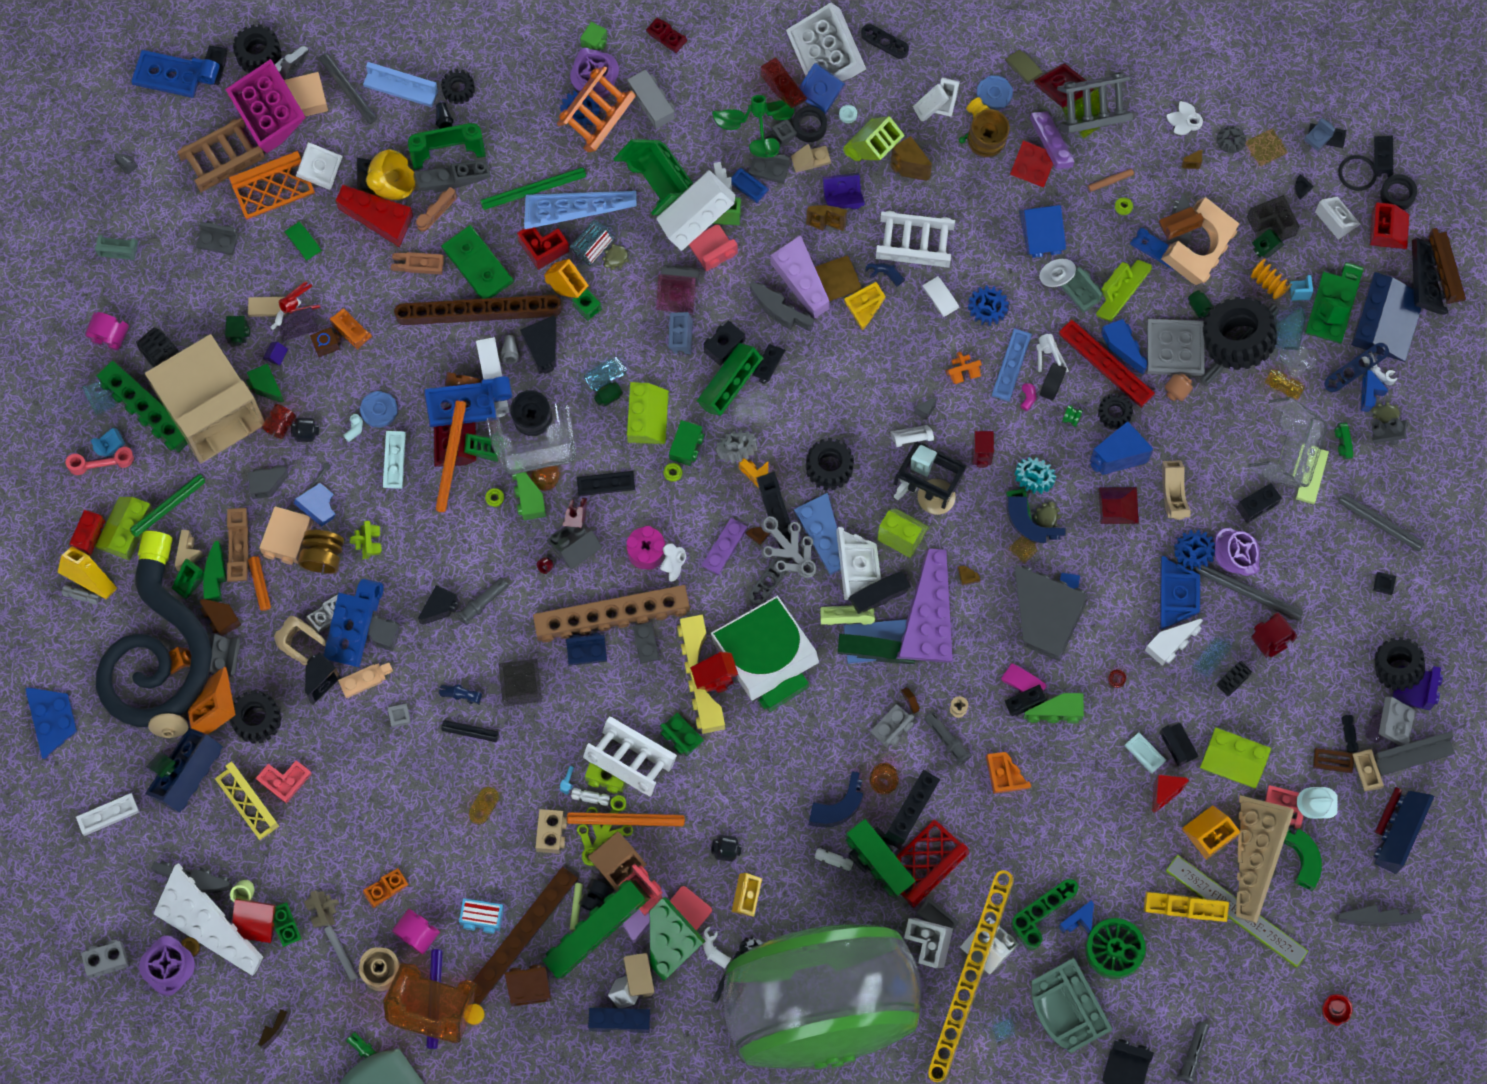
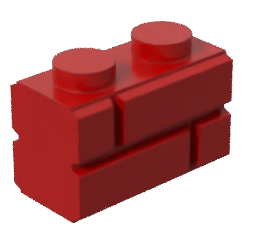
M84 510L69 542L70 547L73 546L91 556L101 534L100 530L103 529L106 523L103 517Z

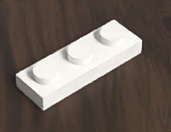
M130 793L81 814L76 819L82 834L86 836L135 815L140 811L133 794Z

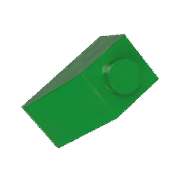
M268 363L247 372L249 379L246 382L250 390L254 389L257 395L280 403L284 402Z

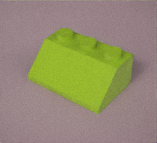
M630 382L627 426L628 443L666 444L668 390L650 383Z
M118 497L95 548L130 561L142 534L138 537L133 536L130 528L153 510L151 504L134 497Z
M1215 727L1200 768L1256 789L1271 748Z

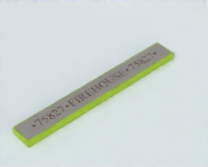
M1179 855L1175 857L1165 872L1199 897L1228 901V918L1297 968L1308 953V950L1259 915L1257 923L1236 917L1237 898Z

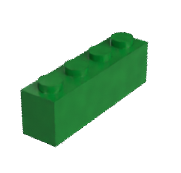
M739 343L697 399V402L706 412L721 416L763 360V357L753 346Z
M866 819L846 833V844L850 849H855L858 852L859 860L871 868V875L877 881L880 880L884 884L883 889L890 897L896 898L915 882V879Z

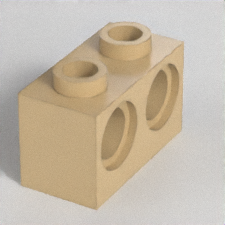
M539 809L536 852L560 854L561 848H565V837L562 836V831L567 828V817H564L563 811ZM555 818L558 820V823L555 826H549L547 824L548 821ZM548 838H555L556 843L549 846L546 844Z

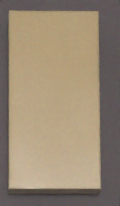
M248 297V316H277V313L281 310L278 302L284 297Z

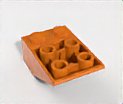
M223 667L208 678L202 693L189 708L188 714L192 729L209 735L235 716L227 667Z

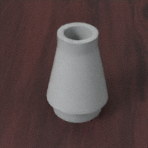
M513 335L504 337L500 357L505 364H514L519 358Z

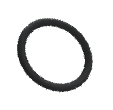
M1361 155L1345 158L1338 169L1340 181L1347 188L1355 191L1370 188L1377 178L1376 171H1374V163ZM1352 159H1361L1370 164L1373 170L1371 182L1363 187H1355L1348 184L1342 175V169L1346 162Z

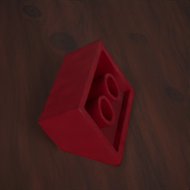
M451 406L444 408V410L451 409ZM475 422L462 424L455 466L468 465L476 461V456L464 453L466 434L476 435ZM451 425L434 427V467L444 466ZM471 440L470 448L473 449L474 441Z

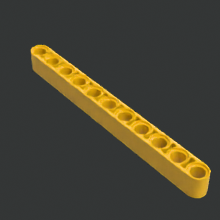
M1001 870L997 872L992 882L928 1070L929 1078L934 1082L944 1081L949 1074L1014 883L1013 875L1008 871ZM1002 874L1009 876V883L1007 885L999 883V877ZM996 893H1000L1003 897L1002 903L998 905L992 901V897ZM990 912L996 915V921L993 924H989L986 921V915ZM984 931L990 936L987 943H982L979 940L980 933ZM975 951L982 952L983 959L981 962L977 963L973 960V953ZM969 970L975 971L977 975L973 982L966 979V973ZM963 989L968 990L970 993V998L967 1001L960 999L959 994ZM955 1009H960L963 1012V1018L959 1021L953 1017ZM949 1028L955 1029L957 1033L956 1038L953 1040L948 1039L946 1035ZM943 1047L950 1051V1056L947 1059H943L940 1056V1050ZM936 1067H940L943 1070V1076L940 1079L933 1075V1070Z

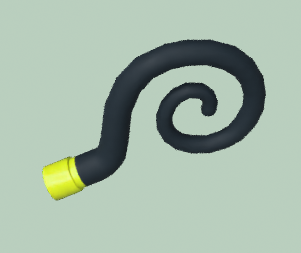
M144 531L142 533L138 550L139 560L135 574L136 589L142 601L174 625L186 639L191 652V665L184 684L173 697L154 708L139 709L122 702L116 694L112 685L114 666L122 655L130 649L141 647L152 651L159 663L157 672L150 677L145 676L141 672H135L132 676L133 682L139 687L152 689L161 686L170 675L172 661L168 650L158 639L148 634L137 633L120 638L108 648L102 656L96 672V691L100 702L111 716L123 723L136 727H148L150 719L159 714H176L181 716L186 712L203 691L209 677L212 650L204 627L190 609L173 597L162 586L166 562L169 560L173 538L168 534L157 531Z

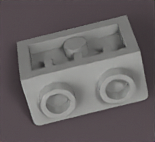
M896 704L870 733L886 748L890 745L894 747L900 741V735L904 731L907 733L914 726V716L912 714L908 715Z

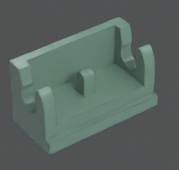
M98 235L95 251L100 257L135 260L138 240L136 238H132L131 241L112 239Z

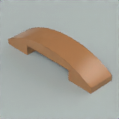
M247 508L227 509V581H247L249 566Z

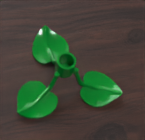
M754 95L751 98V105H748L746 114L737 109L712 111L715 123L722 129L736 130L741 127V123L746 122L750 112H752L755 117H759L761 140L752 141L749 145V150L757 157H774L779 153L780 145L774 138L764 139L762 116L766 113L767 116H772L775 120L791 118L794 114L795 98L767 104L766 98L763 95Z

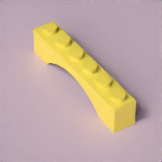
M703 614L681 618L677 630L679 637H683L684 641L681 644L682 655L687 656L688 662H684L686 674L690 673L691 680L688 681L690 692L694 691L695 699H692L693 710H698L699 717L695 718L697 729H701L702 734L725 730L722 707L711 698L706 690L697 689L690 667L698 664L702 645L707 638Z

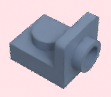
M1321 118L1304 140L1319 151L1332 138L1335 128L1332 123Z

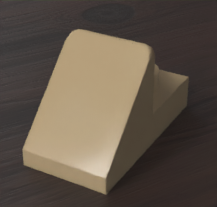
M809 144L791 155L796 173L831 164L826 146L810 149Z
M181 530L175 561L177 571H180L185 559L195 563L204 556L200 550L193 549L194 537H192L189 530Z

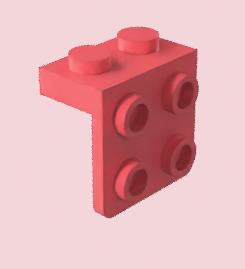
M714 225L702 232L689 244V247L706 272L738 254V244L734 239L729 240L720 225Z
M633 864V873L620 884L626 880H636L651 899L639 909L646 916L662 899L661 894L663 892L655 880L652 882L649 880L648 872L641 865L637 867L636 864Z
M682 886L670 900L696 931L712 913V908L685 886Z

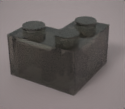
M1284 195L1251 207L1247 215L1254 233L1272 227L1282 241L1296 236L1300 227Z

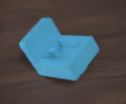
M112 428L100 439L93 438L90 440L95 453L106 457L113 455L119 448L125 445L117 428Z

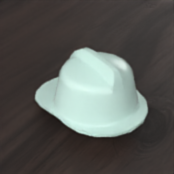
M1326 787L1306 788L1297 797L1298 810L1305 817L1312 819L1334 817L1337 814V794L1332 789Z

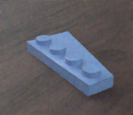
M826 493L794 509V512L806 534L813 539V546L829 575L840 571L841 567L836 533L837 526L829 496Z

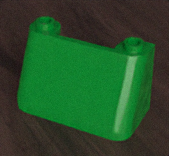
M468 123L411 135L408 139V147L414 170L423 169L424 161L430 159L429 150L465 144L466 152H474L477 158L486 157L480 127L475 123Z

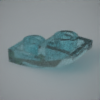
M614 357L589 371L583 378L591 389L595 391L610 383V380L625 375L627 369L617 357Z

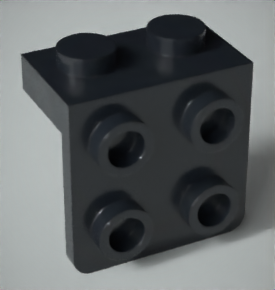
M1124 1039L1115 1040L1110 1049L1102 1078L1103 1083L1144 1084L1154 1052H1151L1149 1047L1138 1045V1047L1132 1046L1129 1041Z

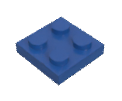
M814 63L795 94L826 114L845 83L817 63Z

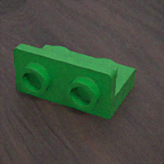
M678 712L665 724L662 723L660 725L662 730L660 734L666 741L671 740L675 744L673 747L680 755L684 753L687 757L704 742V739Z

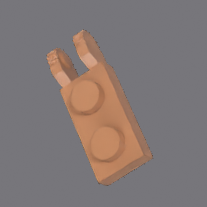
M450 187L447 191H443L438 201L428 207L426 214H421L417 218L416 224L419 231L426 232L457 199L453 188Z
M412 252L392 254L393 260L406 261L405 264H391V270L439 275L443 273L444 255Z

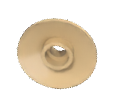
M942 479L927 481L945 491L950 487V484ZM920 488L918 491L920 506L930 514H944L955 503V492L946 508L943 509L941 508L942 499L934 496L929 501L925 498L926 491Z
M159 714L150 719L148 727L156 736L175 738L187 732L188 722L176 714Z

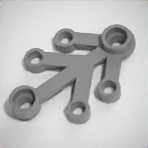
M771 516L765 518L761 523L763 531L771 533L784 549L766 546L761 550V555L764 558L772 556L792 558L797 563L789 564L780 560L774 564V570L777 573L793 571L798 572L803 578L814 576L816 565L811 561L813 539L809 536L801 539L800 545L804 548L802 558L798 553L800 524L792 522L788 525V531L791 533L789 543L777 529L778 521L776 518ZM766 522L770 523V529L766 527ZM792 525L796 526V531L792 530ZM805 539L809 541V546L805 545ZM765 549L770 551V555L765 553ZM778 564L783 566L782 570L778 568ZM804 566L808 567V572L804 571Z

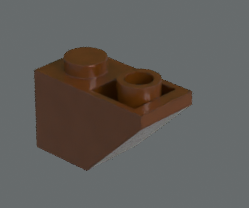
M206 599L200 600L203 607L199 609L205 618L209 617L212 623L209 625L215 634L219 632L220 636H224L241 626L240 621L229 604Z

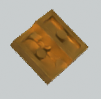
M825 205L808 206L806 225L824 231L826 225L844 231L847 210Z
M848 255L815 267L829 301L862 289Z

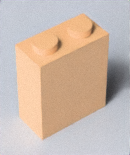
M319 72L284 80L305 116L328 111Z
M275 506L260 545L263 556L272 560L275 557L282 559L283 563L292 565L293 562L298 564L300 551L304 549L302 546V541L305 540L304 532L311 530L312 518Z

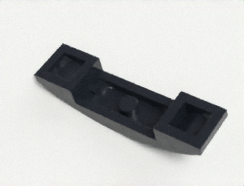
M775 472L756 477L767 516L776 518L778 521L777 529L790 543L791 533L788 531V525L791 522Z

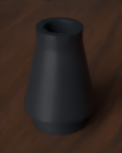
M440 102L436 104V126L439 129L452 127L454 120L446 103Z

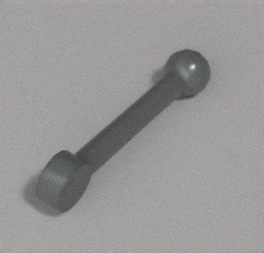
M329 463L323 464V470L310 487L305 489L304 493L313 488L324 473L331 468Z

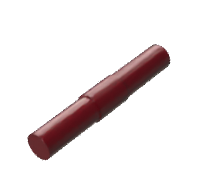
M1395 787L1375 830V833L1382 836L1402 793L1400 788Z

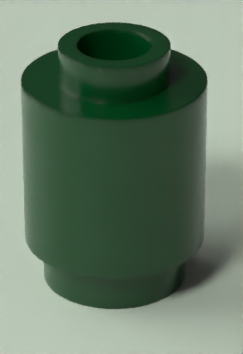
M1200 290L1193 292L1188 297L1189 305L1199 318L1203 317L1205 319L1208 317V312L1211 309L1214 310L1213 304L1205 293H1201Z
M615 381L595 390L596 395L593 397L599 406L602 404L605 407L620 399L623 392Z

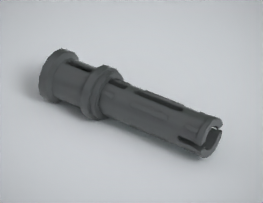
M500 577L478 598L470 600L465 608L457 611L456 615L465 625H468L472 618L482 613V609L509 587L506 581L503 582L504 579Z
M934 711L924 718L946 746L947 753H951L956 759L958 766H961L971 758L972 754L963 748L960 740L954 738Z
M1197 1022L1187 1057H1184L1182 1060L1183 1067L1181 1073L1177 1075L1178 1080L1188 1084L1195 1083L1194 1076L1197 1068L1200 1067L1198 1060L1208 1029L1210 1028L1208 1024Z

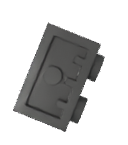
M304 45L298 50H293L291 54H287L275 64L284 80L304 64L309 51Z
M781 153L767 158L753 155L749 174L753 177L784 184L790 165V158Z
M211 221L206 223L200 222L201 231L196 247L198 249L233 255L239 236L237 230L230 225L220 226Z
M663 265L660 274L661 283L698 287L700 269Z
M217 634L210 635L209 642L212 650V659L209 674L213 675L223 667H227L228 677L234 676L237 669V657L240 651V639H229Z

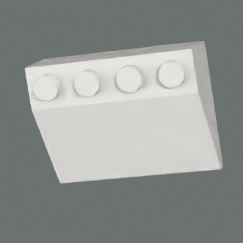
M833 3L827 4L786 30L805 76L814 63H817L841 81L850 79L866 70L840 8Z

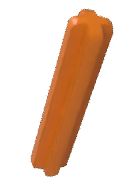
M253 556L248 559L259 608L261 611H267L271 608L260 559L258 556Z

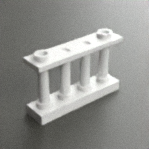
M894 211L881 212L880 222H886L883 245H877L876 259L950 267L951 254L946 253L948 230L954 231L955 220L947 217L940 219L898 214ZM893 223L904 225L902 246L900 248L890 246ZM911 226L923 227L919 250L909 248ZM930 228L941 229L938 252H929L927 250Z
M609 717L602 732L605 736L596 747L588 743L583 758L638 789L641 793L651 797L656 782L653 780L662 768L668 772L671 770L677 755L616 719ZM612 739L622 744L613 757L603 752ZM628 749L639 754L630 766L620 762V759ZM645 758L655 763V766L647 776L636 771Z

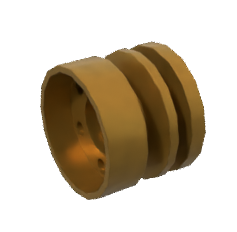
M993 109L983 110L976 114L972 120L967 137L968 146L972 152L982 157H993L1002 151L1010 130L1009 121L1005 115Z
M312 529L305 531V540L302 541V546L306 549L300 551L299 566L308 571L322 573L323 564H325L323 573H337L340 564V557L337 555L342 553L344 538L324 530Z

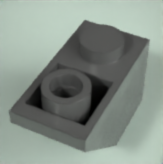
M274 466L267 470L255 469L253 472H248L252 499L272 497L289 476L286 467Z
M372 614L368 633L373 644L377 647L393 651L401 631L399 625H397L398 623L390 619L386 621L381 620L379 616Z

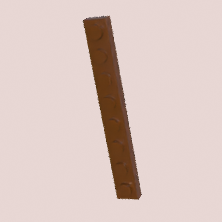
M563 866L463 992L464 995L477 1005L484 1001L577 882L578 878Z

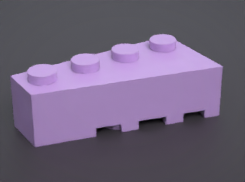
M801 235L770 255V264L813 319L829 309V299Z

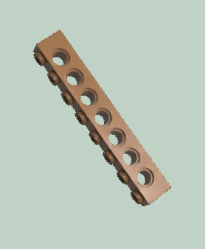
M681 585L533 614L538 641L542 640L543 643H547L557 637L567 639L572 634L577 633L588 635L593 630L599 629V631L603 632L610 630V627L613 626L624 628L628 627L629 623L637 622V624H644L649 622V619L654 618L656 620H665L670 615L681 617L686 615V612H690L686 587ZM666 601H672L674 605L671 607L664 606V603ZM649 604L655 606L652 611H647L645 607ZM634 608L636 612L629 615L626 613V610ZM609 612H615L617 613V616L615 618H609L607 617V614ZM592 615L598 617L595 622H590L588 618ZM572 619L579 621L575 626L569 624ZM553 623L560 624L557 629H551L550 625Z

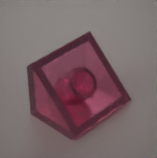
M659 274L656 310L693 314L696 278Z

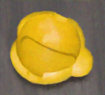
M388 149L376 154L370 162L366 183L381 198L401 200L411 195L416 187L413 177L414 171L407 166L408 160L402 153Z

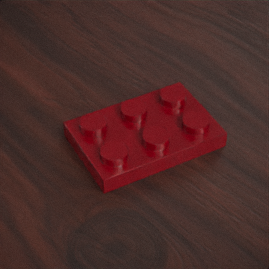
M1065 63L1034 80L1036 87L1062 108L1067 106V93L1058 91L1057 87L1063 86L1065 82L1078 83L1087 81ZM1083 90L1074 92V101L1083 97Z

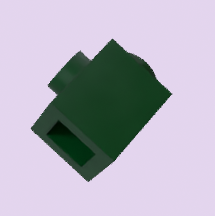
M1272 229L1266 230L1252 242L1255 247L1253 249L1259 257L1262 256L1266 259L1285 245Z
M226 316L225 338L227 342L233 346L247 343V337H250V326H247L246 317Z

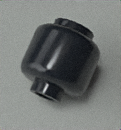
M298 417L291 423V437H294L297 442H313L315 436L319 435V424H315L313 418Z
M719 835L712 841L711 853L714 854L716 860L733 862L741 854L742 846L734 836Z

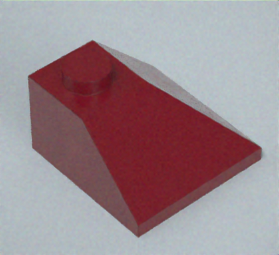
M1099 487L1100 524H1139L1137 487Z

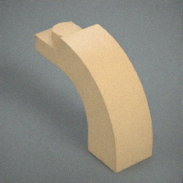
M1181 460L1162 461V482L1167 517L1177 520L1190 517L1191 510L1185 496L1184 465Z

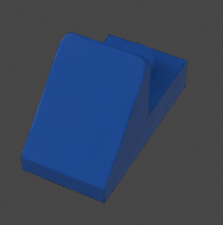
M1367 370L1362 377L1361 411L1369 412L1375 406L1376 396L1374 395L1385 396L1388 393V389L1370 370Z
M1091 900L1060 923L1059 929L1063 933L1067 930L1071 933L1079 927L1078 922H1080L1089 934L1092 928L1093 901Z

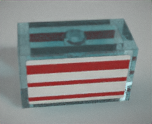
M593 220L570 248L577 258L591 266L614 238L606 226Z

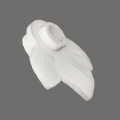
M1180 101L1179 112L1170 113L1166 116L1168 122L1175 126L1174 133L1178 135H1186L1191 130L1196 131L1203 124L1202 117L1195 112L1194 106L1187 102ZM1195 120L1197 123L1192 124L1190 121Z
M667 544L663 547L666 558L660 569L669 573V581L672 582L680 575L681 566L686 560V552L682 547Z

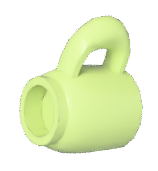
M249 880L237 882L230 891V898L233 903L236 898L250 901L255 891L253 883Z

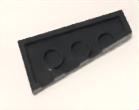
M1416 237L1412 240L1414 305L1440 315H1446L1448 309L1443 304L1445 297L1443 291H1440L1438 282L1440 277L1434 268L1436 261L1430 242Z

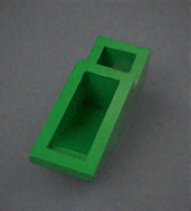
M215 541L205 565L203 592L204 599L220 602L222 601L220 583L227 582L222 547L219 541Z

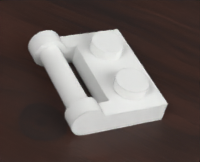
M928 425L890 432L896 447L917 441L934 440L933 431Z

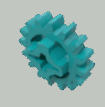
M1028 457L1027 461L1022 459L1021 463L1017 464L1014 473L1016 476L1015 481L1020 482V487L1025 486V491L1030 489L1033 494L1036 491L1042 494L1043 491L1049 492V489L1053 487L1056 475H1054L1055 470L1050 469L1051 464L1045 465V460L1040 462L1037 457L1035 460Z

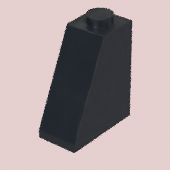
M555 315L520 329L521 337L539 374L550 373L556 367L557 322Z

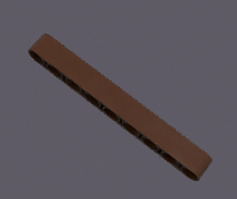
M556 295L402 303L395 307L394 314L396 321L400 325L545 318L553 315L556 317L561 313L562 307L561 301ZM552 304L557 305L556 308H549V306ZM533 305L539 306L535 310L530 309V307ZM515 306L520 307V308H519L518 310H516V311L511 310V309H512L513 307H515ZM496 307L501 308V310L498 312L493 311V309ZM478 308L483 309L479 313L474 312ZM459 309L464 310L461 314L455 313ZM422 311L426 312L423 316L418 315ZM438 311H445L442 315L437 314ZM401 313H408L405 317L399 316Z

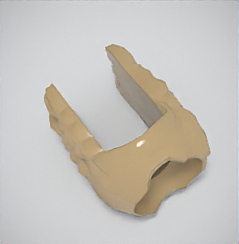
M291 615L286 619L283 627L276 631L274 639L280 650L284 651L291 658L300 661L302 665H307L309 659L291 647L293 636L298 631L303 630L323 646H326V641L316 630H313L311 626L304 623L303 620Z

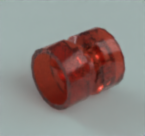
M275 404L270 411L271 417H267L261 427L268 434L278 439H283L288 431L287 426H291L296 415L290 409L280 404Z

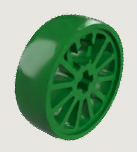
M1110 918L1099 922L1091 929L1085 942V955L1089 965L1096 973L1108 979H1123L1131 976L1142 965L1146 954V944L1140 930L1133 923L1121 918ZM1108 927H1116L1115 938H1112ZM1120 927L1127 930L1122 939L1118 938ZM1102 929H1105L1109 941L1106 940L1103 936H1101L1098 932ZM1131 933L1135 940L1124 943L1123 941ZM1097 937L1105 945L1094 944L1093 938ZM1115 944L1118 945V951L1116 953L1113 952V946ZM1092 948L1103 949L1105 951L1094 955ZM1131 950L1135 958L1127 959L1124 952ZM1107 955L1102 964L1097 962L1096 958ZM1111 958V968L1108 970L1103 966ZM1115 959L1118 961L1121 971L1114 970ZM1123 963L1131 965L1132 967H1130L1129 969H1125Z

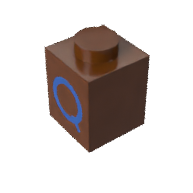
M331 327L310 335L318 357L340 350L338 343H341L337 332L333 333Z

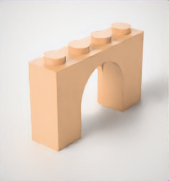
M1206 197L1198 200L1193 209L1196 215L1201 213L1204 218L1202 227L1207 231L1210 238V248L1207 254H1195L1181 242L1176 241L1169 245L1161 258L1195 285L1205 283L1209 279V272L1219 263V256L1227 250V243L1237 234L1236 229L1239 225L1236 220Z

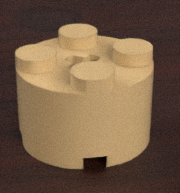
M375 947L362 955L359 964V974L369 988L376 991H385L394 987L399 981L402 973L401 964L391 950ZM378 966L383 967L382 972L377 970Z

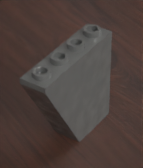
M1016 565L1015 576L1024 646L1060 661L1088 601V595L1080 588H1070L1063 581H1053L1046 574H1036L1029 567H1019Z

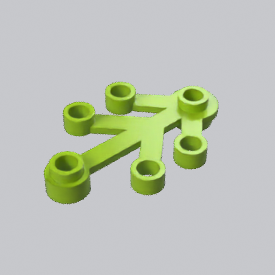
M616 795L611 799L612 809L610 813H619L626 809L627 803L623 796ZM618 801L623 804L620 808L615 806V803ZM589 807L586 813H589L590 810H594L598 813L595 807ZM585 824L579 825L577 833L581 836L585 848L581 856L582 861L587 866H594L587 856L617 831L622 836H631L633 834V827L631 825H623L622 828L610 831L612 825H603L602 828L600 825H592L596 840L592 845L588 836V826ZM585 827L587 832L581 834L579 832L580 828ZM629 827L631 832L629 834L624 833V828Z

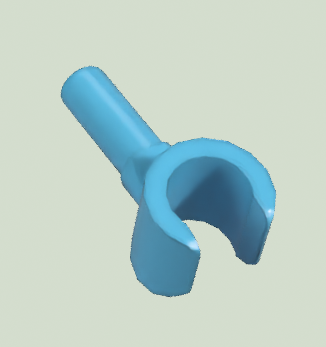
M569 766L566 777L560 783V791L568 795L569 790L573 787L569 783L574 769L572 766Z

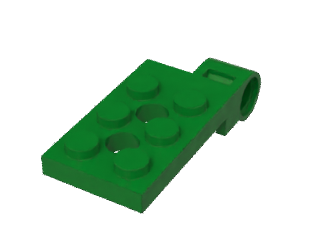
M1345 262L1341 276L1323 271L1305 334L1339 344L1342 343L1363 273V266ZM1322 298L1340 299L1350 307L1343 324L1326 325L1315 314Z

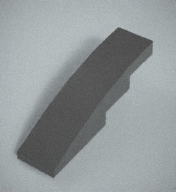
M1377 905L1338 914L1335 919L1337 922L1352 925L1382 927L1416 923L1422 919L1420 911L1400 915L1399 908L1379 912Z

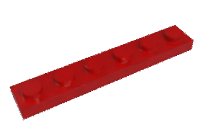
M1070 320L1059 331L1058 335L1140 408L1154 396L1155 393L1076 322Z

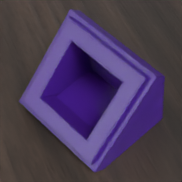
M278 341L271 342L263 359L280 366L288 349Z

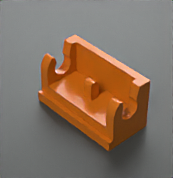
M344 308L330 318L332 326L357 350L372 337Z

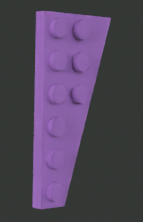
M929 548L925 552L920 570L921 575L915 588V597L912 599L906 621V630L904 636H902L901 648L896 659L951 662L953 658L947 551Z

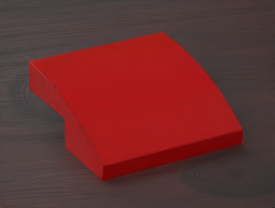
M236 898L234 901L232 924L238 928L237 932L243 939L271 943L276 905Z

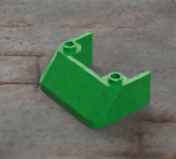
M631 139L613 158L615 162H626L631 172L642 173L660 198L656 202L657 207L651 212L652 215H660L693 185V182L669 148L659 140Z

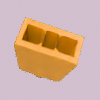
M570 259L554 263L544 274L545 282L551 285L554 291L561 296L578 298L589 286Z

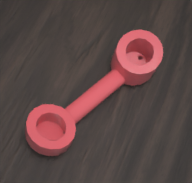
M121 447L112 458L86 462L82 455L71 454L66 458L65 463L71 474L82 475L87 469L116 464L121 468H126L133 463L134 455L130 448Z

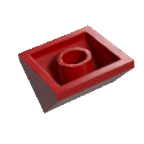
M1158 775L1153 787V813H1156L1181 793L1189 780L1186 777Z

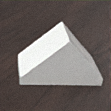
M941 78L940 84L949 100L935 113L952 117L960 81Z

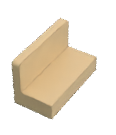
M647 953L625 956L623 960L630 996H652L654 987Z

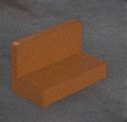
M1193 207L1160 219L1159 225L1167 240L1202 227L1204 218L1201 213L1196 215Z

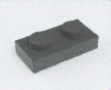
M652 622L634 625L633 631L640 664L659 660Z

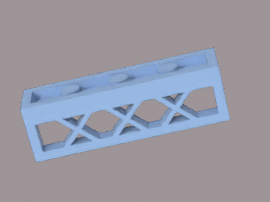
M367 63L366 69L368 74L363 83L364 87L429 107L433 106L438 94L436 82L374 63Z

